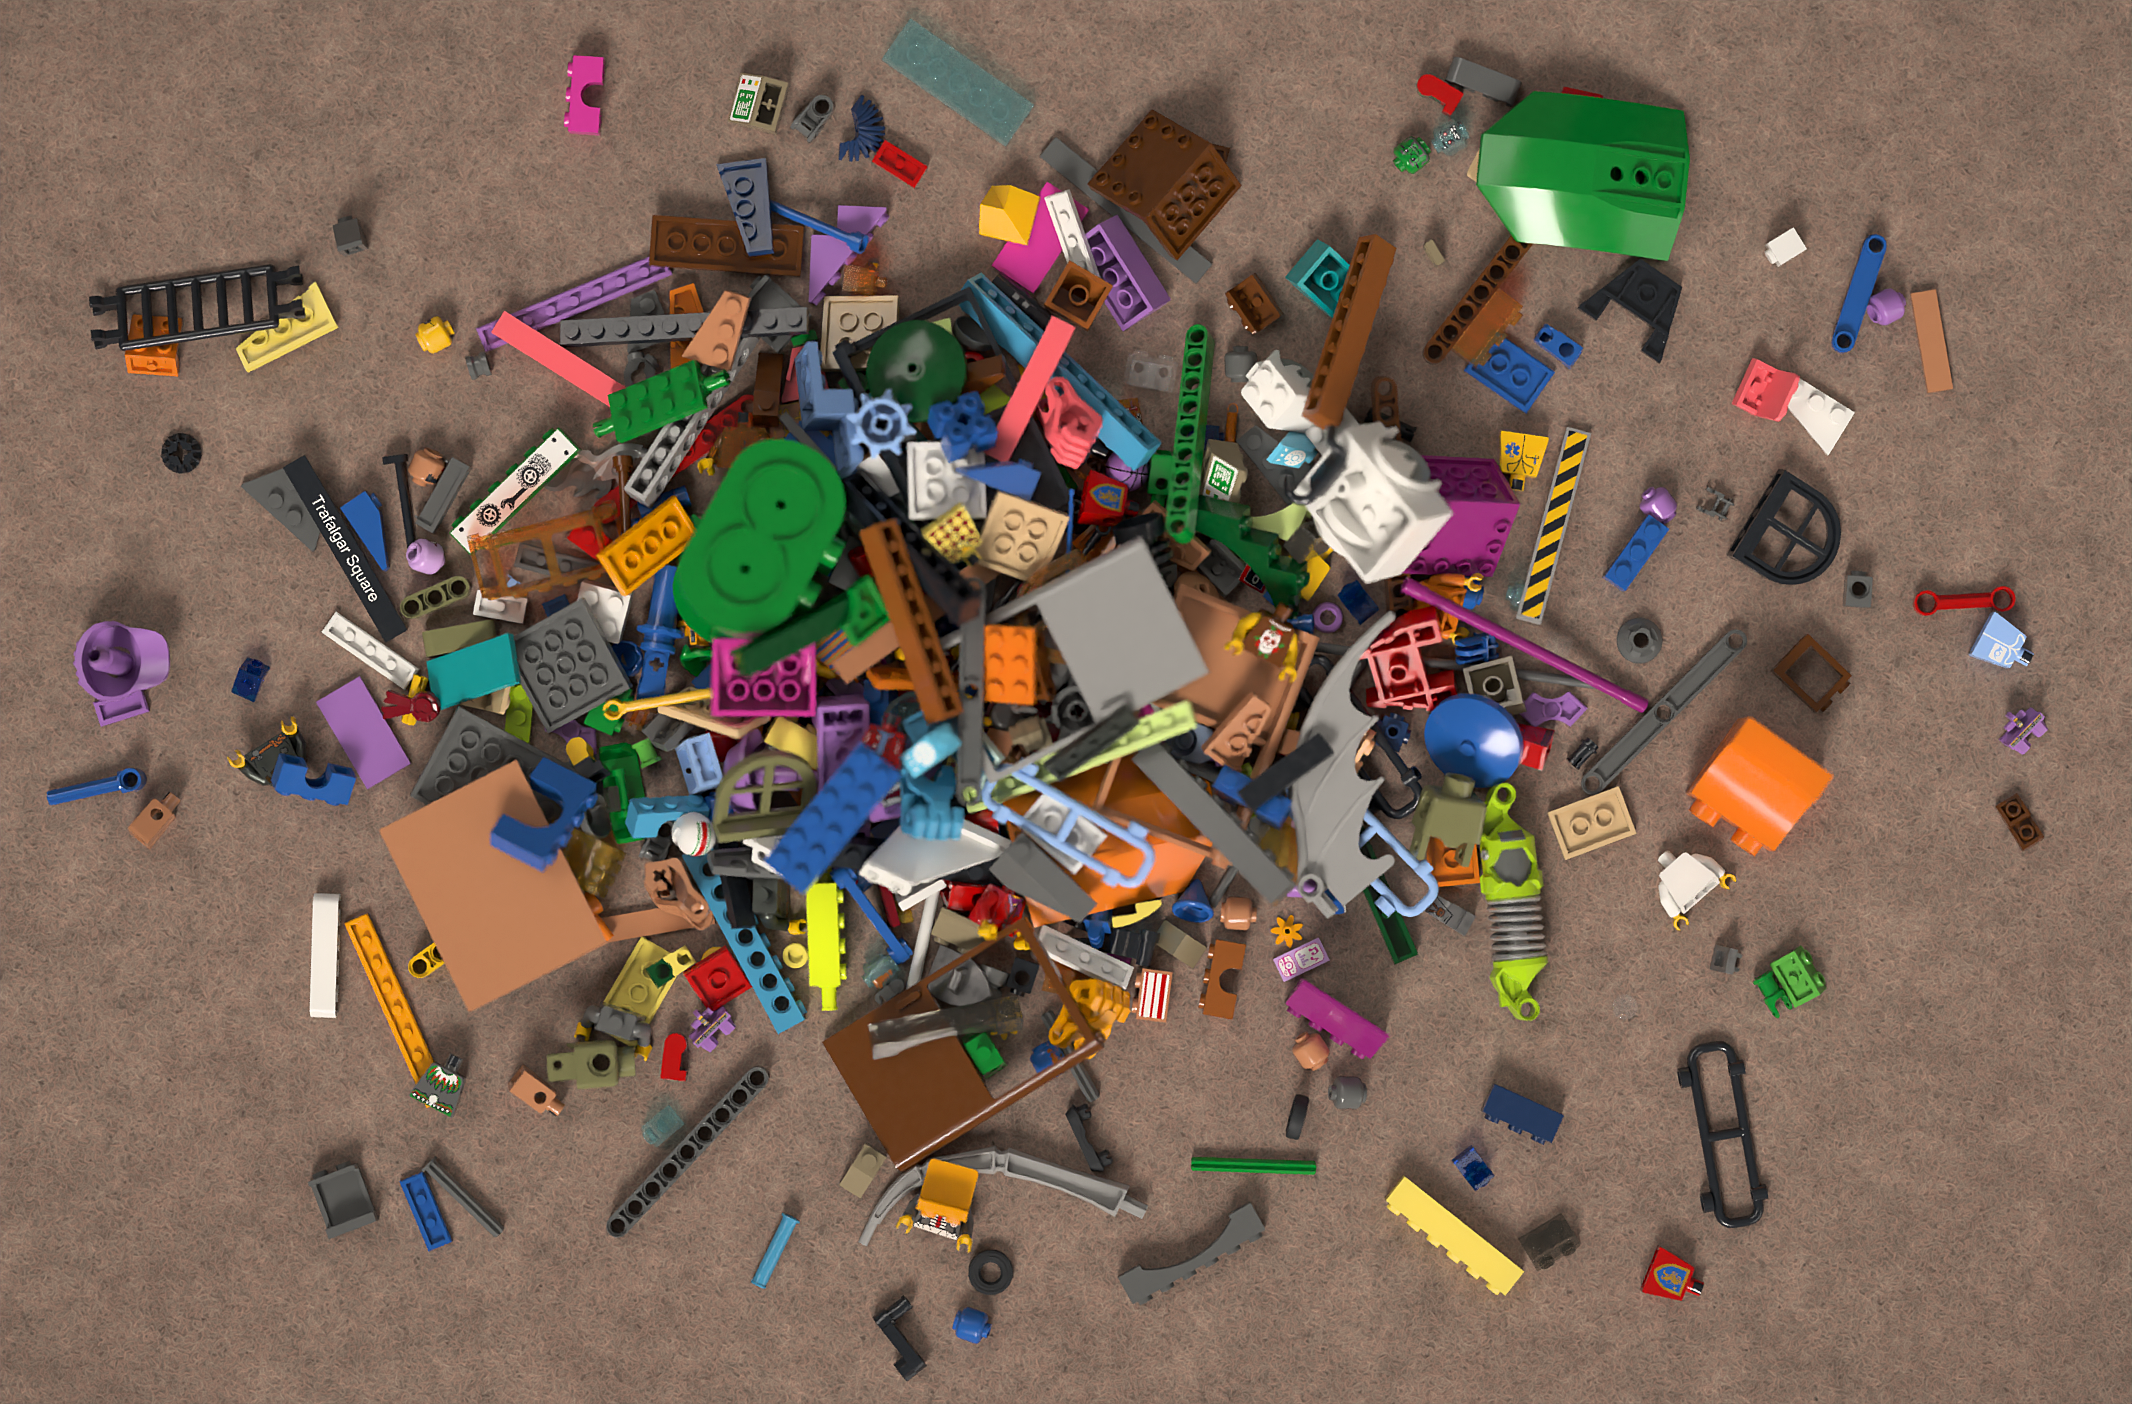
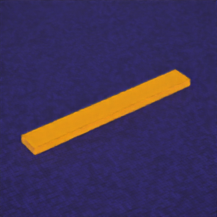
M366 913L344 924L415 1084H417L434 1060L371 918Z

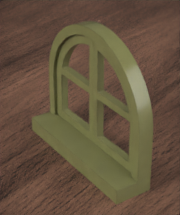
M769 750L750 755L732 766L721 779L716 791L712 827L718 842L785 835L816 797L817 782L808 762L801 756L789 751ZM775 765L792 768L799 773L802 780L773 783ZM764 766L762 785L735 787L737 782L747 773ZM803 787L800 806L770 809L771 793L773 790ZM761 792L760 808L758 811L728 814L731 795Z

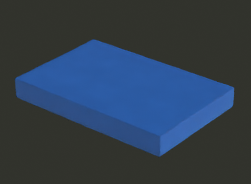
M1492 329L1464 369L1467 374L1525 414L1555 373L1494 329Z

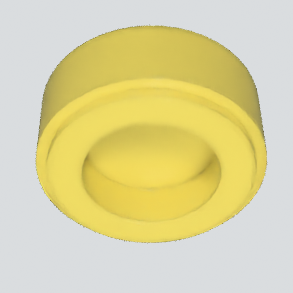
M800 943L789 944L783 951V960L791 968H800L808 960V951Z

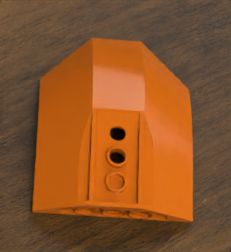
M1138 750L1121 756L1103 806L1212 847L1213 844L1132 760L1138 754ZM1110 761L1049 785L1092 809ZM1202 778L1208 785L1205 789L1212 795L1210 782ZM1036 789L1005 801L1003 805L1023 817L1043 793ZM1007 820L1012 844L1021 833L1025 832L1016 824ZM1113 821L1125 829H1127L1128 827L1126 825ZM1094 823L1108 836L1091 856L1118 870L1127 877L1135 876L1145 859L1144 851ZM1147 834L1144 840L1152 845L1155 851V861L1146 879L1136 887H1125L1118 883L1115 887H1112L1101 880L1104 876L1103 874L1085 864L1074 875L1027 835L1098 904L1089 914L1184 892L1206 857ZM1025 896L1034 928L1072 919Z

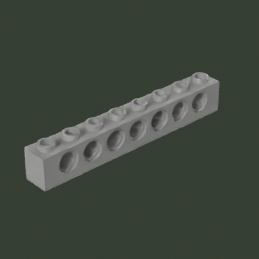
M758 337L740 338L732 370L727 371L730 375L731 384L759 342ZM703 364L701 367V372L706 377L723 370L707 364ZM730 385L712 391V394L707 397V409L665 425L624 487V490L631 498L652 509Z

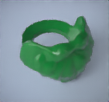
M685 644L680 654V661L684 669L691 675L698 677L704 667H706V662L712 661V647H695L691 649Z

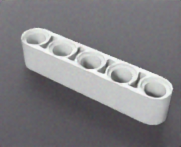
M314 893L310 1017L336 1018L338 1010H335V1003L338 1002L336 977H339L337 951L340 949V935H338L341 909H338V903L341 901L340 894Z

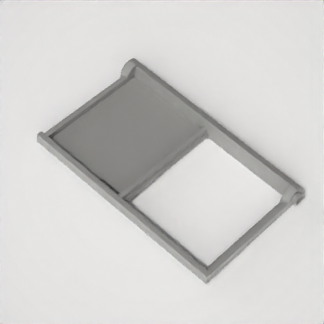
M1141 535L986 615V625H998L1037 605L1095 719V723L1000 772L995 770L983 746L982 769L989 783L993 784L1067 746L1121 706L1125 705L1134 712L1210 673ZM961 628L938 639L943 652L960 644Z

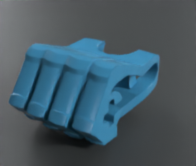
M903 765L902 773L904 775L899 780L901 792V831L913 838L942 841L948 840V838L959 840L964 824L962 808L954 807L951 810L950 798L956 788L953 768L941 765L934 775V782H930L922 774L914 779L905 765Z

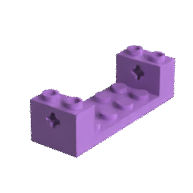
M861 694L815 697V716H811V722L817 729L818 794L860 744L869 727V707ZM870 817L855 835L870 837Z

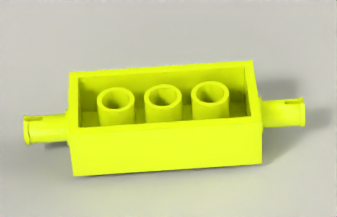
M832 866L825 870L818 881L806 893L810 986H819L821 988L822 1011L838 1010L836 987L842 984L843 979H847L846 963H841V954L846 953V940L840 936V929L845 928V914L840 913L839 903H844V888L840 889L837 883L832 880L830 875Z

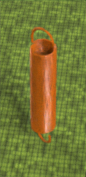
M1227 412L1226 442L1235 443L1238 415L1236 412Z

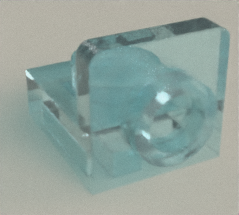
M668 1105L642 1126L641 1130L644 1139L657 1148L684 1125V1122Z

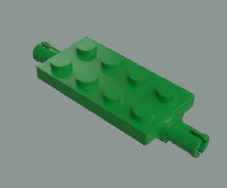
M691 360L607 395L611 416L594 422V433L598 438H601L615 431L616 441L624 443L707 409V397L712 394V391L730 385V375L723 369L706 377L701 372L699 362Z

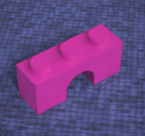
M573 55V62H568L567 74L572 79L571 87L566 88V102H570L569 112H565L564 127H568L570 134L600 136L602 110L585 105L583 93L591 85H604V57Z

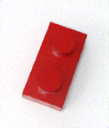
M886 140L872 160V163L914 189L928 169V166Z

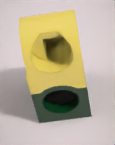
M685 945L648 967L646 972L658 989L696 963V960Z

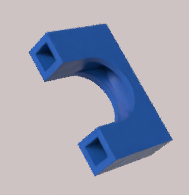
M545 757L541 759L530 775V786L536 792L557 802L563 810L561 817L550 826L534 828L503 814L490 831L491 846L541 872H544L548 865H553L558 856V850L561 846L567 845L571 838L572 830L574 827L581 825L585 816L584 813L588 808L591 809L595 805L598 798L596 783Z

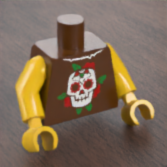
M1280 602L1274 613L1261 608L1258 612H1253L1240 619L1231 635L1232 640L1224 644V649L1229 650L1233 645L1235 650L1232 656L1240 654L1244 649L1279 668L1283 665L1285 669L1279 672V680L1282 681L1285 677V672L1290 675L1289 683L1293 682L1297 677V673L1293 668L1296 666L1298 642L1293 625L1287 621L1292 609Z

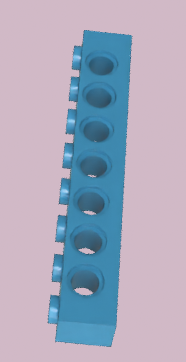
M707 853L701 856L682 855L776 1032L779 1034L805 1020L804 1014L807 1013V1010L801 999L795 1000L792 994L795 988L790 978L784 979L780 969L783 968V965L777 955H771L768 949L771 943L765 932L760 934L755 926L749 929L753 933V940L750 943H743L739 938V934L743 929H731L725 899L718 898L715 893L716 887L721 884L720 875L715 874L709 877L703 871L704 865L708 862ZM754 913L755 920H756V925H757V924H759V921H758V919H757V917H756V915H755V913ZM755 951H760L765 955V962L761 966L753 964L751 956ZM771 973L776 976L777 984L774 988H768L764 985L763 978L766 974ZM778 996L788 998L789 1007L786 1010H780L776 1007L775 1001Z

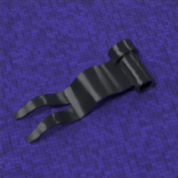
M1074 919L1063 921L1066 924L1086 931L1084 921L1078 922ZM1111 928V934L1105 933L1102 947L1096 950L1137 959V965L1151 967L1155 944L1159 942L1160 933L1141 929L1140 934ZM1071 937L1092 947L1089 938Z

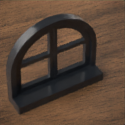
M1778 469L1726 555L1744 564L1762 577L1776 583L1797 585L1809 582L1826 571L1837 555L1841 540V527L1837 512L1822 493L1788 471ZM1791 490L1813 504L1796 532L1774 518ZM1817 509L1824 518L1827 530L1823 549L1802 536ZM1769 526L1791 540L1774 568L1752 554ZM1796 543L1818 557L1815 562L1802 570L1794 572L1780 571Z

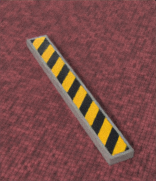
M1566 427L1516 619L1538 625L1542 622L1591 433Z

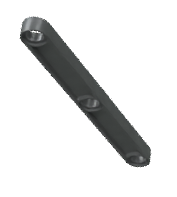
M971 577L967 580L970 583L976 581L981 586L980 615L961 625L959 699L964 712L959 714L958 740L961 742V745L958 747L957 796L962 804L968 806L978 803L982 795L986 585L980 578ZM969 684H975L978 687L979 693L974 699H969L965 695V688ZM969 786L976 790V798L970 802L966 801L962 795L963 790Z
M1737 629L1727 632L1582 777L1580 783L1582 790L1590 795L1601 792L1746 647L1747 637L1745 633ZM1738 634L1741 636L1742 644L1739 648H1732L1729 645L1728 639L1730 635ZM1661 705H1667L1671 710L1669 718L1665 720L1657 716V709ZM1590 776H1594L1599 780V787L1595 791H1590L1585 786V781Z

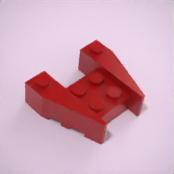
M1429 606L1411 610L1396 618L1376 636L1360 659L1368 658L1376 687L1366 689L1367 707L1386 708V706H1400L1407 710H1412L1413 707L1426 708V711H1433L1444 699L1459 694L1454 670L1427 675L1420 646L1442 642V626L1436 607Z

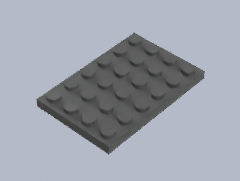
M458 706L413 787L410 796L429 805L517 760L530 789V775L543 757L576 774L578 772L574 767ZM531 789L548 825L554 824L563 814L561 806L554 800Z

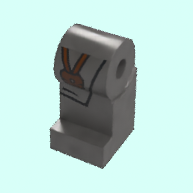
M1437 896L1425 909L1426 913L1463 936L1466 935L1476 918L1475 915L1440 896Z

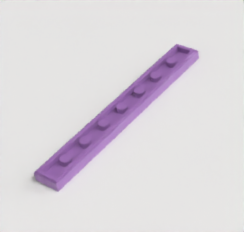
M646 257L510 315L534 330L539 331L561 320L575 316L673 274L670 268L649 266V257ZM498 320L476 328L486 352L507 344V342L491 333Z

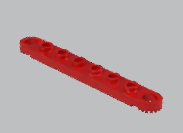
M753 395L740 397L707 421L671 479L753 421V415L750 414L748 415V423L738 422V412H743L741 408L743 402L747 400L753 401ZM619 485L593 505V516L600 523H611L620 517ZM630 497V509H631L633 506H635V505L637 504V502H638V501L634 500V499L631 498V497ZM605 503L611 505L613 510L612 515L608 518H602L598 514L600 505Z

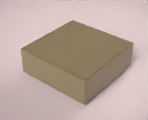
M1430 240L1424 244L1423 249L1434 267L1437 268L1442 265L1445 259L1434 241Z

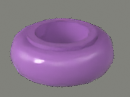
M1331 602L1320 603L1312 613L1314 615V626L1322 633L1335 632L1343 622L1341 609ZM1325 610H1330L1335 616L1334 622L1329 626L1322 624L1320 621V615Z

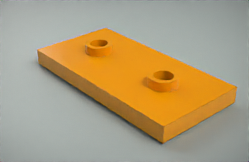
M672 495L596 555L621 595L627 596L681 554L696 528L678 498Z

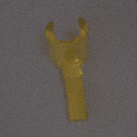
M892 891L900 922L903 924L914 922L911 908L902 911L895 893Z

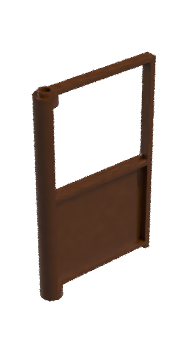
M1023 917L997 933L996 939L982 942L827 1038L822 1043L893 1164L899 1171L903 1172L1104 1049L1106 1037L1100 1028L1095 1029L1090 1025L1027 917ZM1018 929L1083 1036L1085 1044L1000 1097L993 1098L933 997L928 985Z

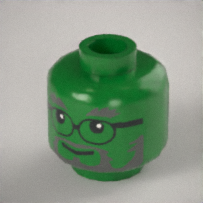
M1409 136L1394 148L1393 153L1396 158L1393 160V163L1400 172L1406 170L1408 173L1414 174L1430 161L1429 154L1431 151L1420 137Z

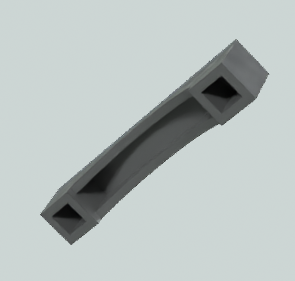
M1251 1202L1228 1213L1230 1220L1222 1233L1207 1248L1190 1259L1162 1268H1142L1138 1264L1120 1274L1118 1279L1132 1304L1138 1302L1139 1305L1148 1302L1153 1298L1151 1294L1159 1289L1163 1293L1175 1286L1173 1283L1175 1280L1181 1277L1183 1280H1186L1197 1274L1195 1269L1205 1265L1207 1268L1219 1261L1217 1257L1226 1252L1227 1255H1231L1241 1249L1239 1244L1249 1240L1252 1243L1263 1236L1262 1231L1266 1229Z

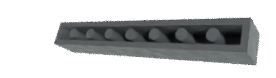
M1165 740L1144 747L1132 759L1136 765L1271 905L1276 906L1297 886L1293 880L1295 875L1286 866L1281 868L1275 862L1278 857L1269 848L1264 850L1258 844L1260 839L1253 831L1249 829L1246 832L1241 826L1243 821L1233 811L1229 814L1223 808L1225 802L1216 793L1211 795L1205 789L1208 785L1200 776L1193 777L1188 771L1191 767L1181 757L1176 759L1171 754L1173 748Z

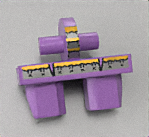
M2031 707L2026 712L2020 710L2016 715L2008 712L2005 716L2009 722L2003 727L2006 732L1999 740L2005 746L2023 755L2031 746L2025 738L2031 732L2036 737H2040L2048 730L2043 721L2045 717L2041 712H2037Z
M721 1006L714 1012L709 1007L703 1013L695 1009L693 1014L697 1019L690 1024L695 1030L689 1037L698 1048L701 1046L708 1052H711L719 1043L712 1034L719 1028L725 1035H728L736 1026L724 1006Z

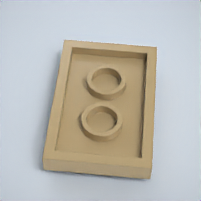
M1619 786L1547 812L1564 860L1637 834Z

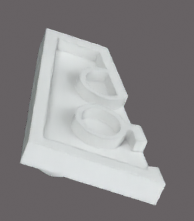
M1802 379L1799 380L1798 389L1792 395L1788 404L1790 412L1798 419L1827 456L1855 413Z

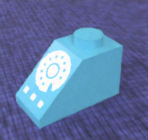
M1289 431L1267 458V461L1273 464L1300 468L1305 461L1309 464L1318 454V451L1315 450L1316 447L1305 433Z
M946 723L900 756V760L915 779L954 753L961 745V742Z

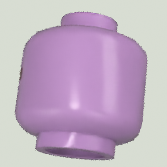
M418 539L410 544L406 552L409 566L413 570L425 574L436 573L445 562L443 547L439 543L430 540Z

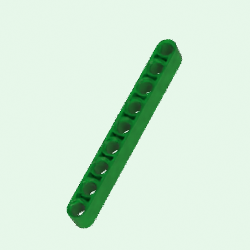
M1200 324L1191 326L1187 330L1185 338L1165 524L1167 532L1179 544L1189 543L1195 535L1215 348L1214 338L1206 327ZM1204 336L1202 341L1197 342L1200 337ZM1202 360L1199 365L1194 366L1197 361ZM1199 383L1197 388L1191 390L1195 384ZM1197 407L1194 412L1189 413L1192 408ZM1194 430V433L1191 436L1186 437L1190 431ZM1192 454L1190 459L1184 461L1187 455ZM1189 478L1187 483L1182 484L1184 479ZM1183 502H1187L1183 508H1179ZM1184 525L1182 531L1176 533L1177 529Z

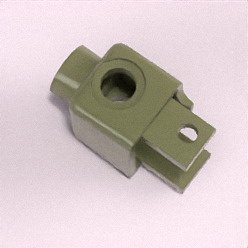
M1446 773L1442 787L1435 785H1425L1423 787L1411 821L1415 826V831L1409 851L1416 859L1424 860L1429 838L1432 836L1441 839L1445 847L1456 848L1454 859L1461 866L1469 867L1474 845L1481 843L1487 812L1486 804L1473 792L1475 780L1457 773Z
M613 1039L567 1043V1046L574 1048L575 1052L552 1053L547 1056L548 1081L576 1079L577 1089L614 1087L619 1083L620 1077L636 1076L634 1046L617 1047V1043ZM600 1053L607 1055L610 1059L609 1067L604 1070L597 1069L592 1062L595 1055ZM554 1061H561L563 1066L561 1068H556L554 1066Z

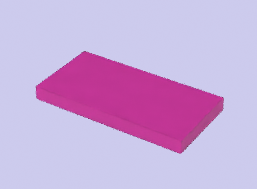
M1046 182L1038 195L1041 198L1028 246L1007 241L991 265L1033 294L1062 252V247L1045 201L1046 196L1061 192V190L1049 182ZM1074 200L1082 222L1089 209Z

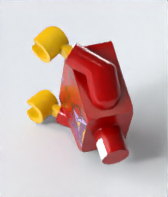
M989 884L982 896L977 900L968 919L980 925L978 927V934L986 940L996 939L997 932L999 933L1023 917L1026 899L1016 894V891L1007 888L1004 884L1002 887ZM1018 929L1008 935L1010 937L1017 935V938L1014 940V947L1016 949L1030 950L1029 945Z

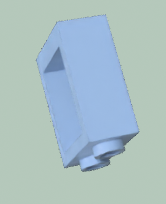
M709 733L687 739L675 748L689 795H699L713 791L718 787L723 776ZM687 768L691 769L690 774L686 773Z

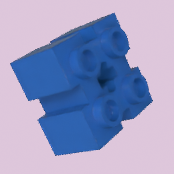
M977 391L958 397L957 404L951 405L948 400L930 407L928 425L936 439L942 437L940 448L948 463L966 458L968 451L972 449L978 454L995 448L998 431L990 415L984 417L985 406Z

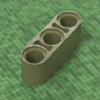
M455 576L416 592L402 600L400 604L401 613L407 618L418 619L461 601L470 595L472 590L471 583L464 577ZM457 581H463L466 585L465 592L461 595H457L453 591V585ZM434 591H440L443 597L442 601L437 605L432 604L430 601V595ZM415 600L419 604V610L411 615L407 612L406 607L410 601Z
M494 619L424 631L422 632L426 657H433L439 654H449L497 637Z

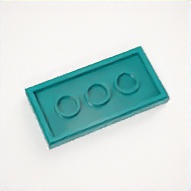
M510 633L426 661L430 689L440 701V710L521 683L514 636Z

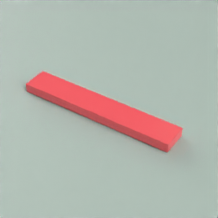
M506 311L503 312L491 331L497 337L609 406L607 395L626 388Z
M1052 316L996 427L998 434L995 448L984 451L985 454L999 461L1010 460L1076 329L1074 326Z

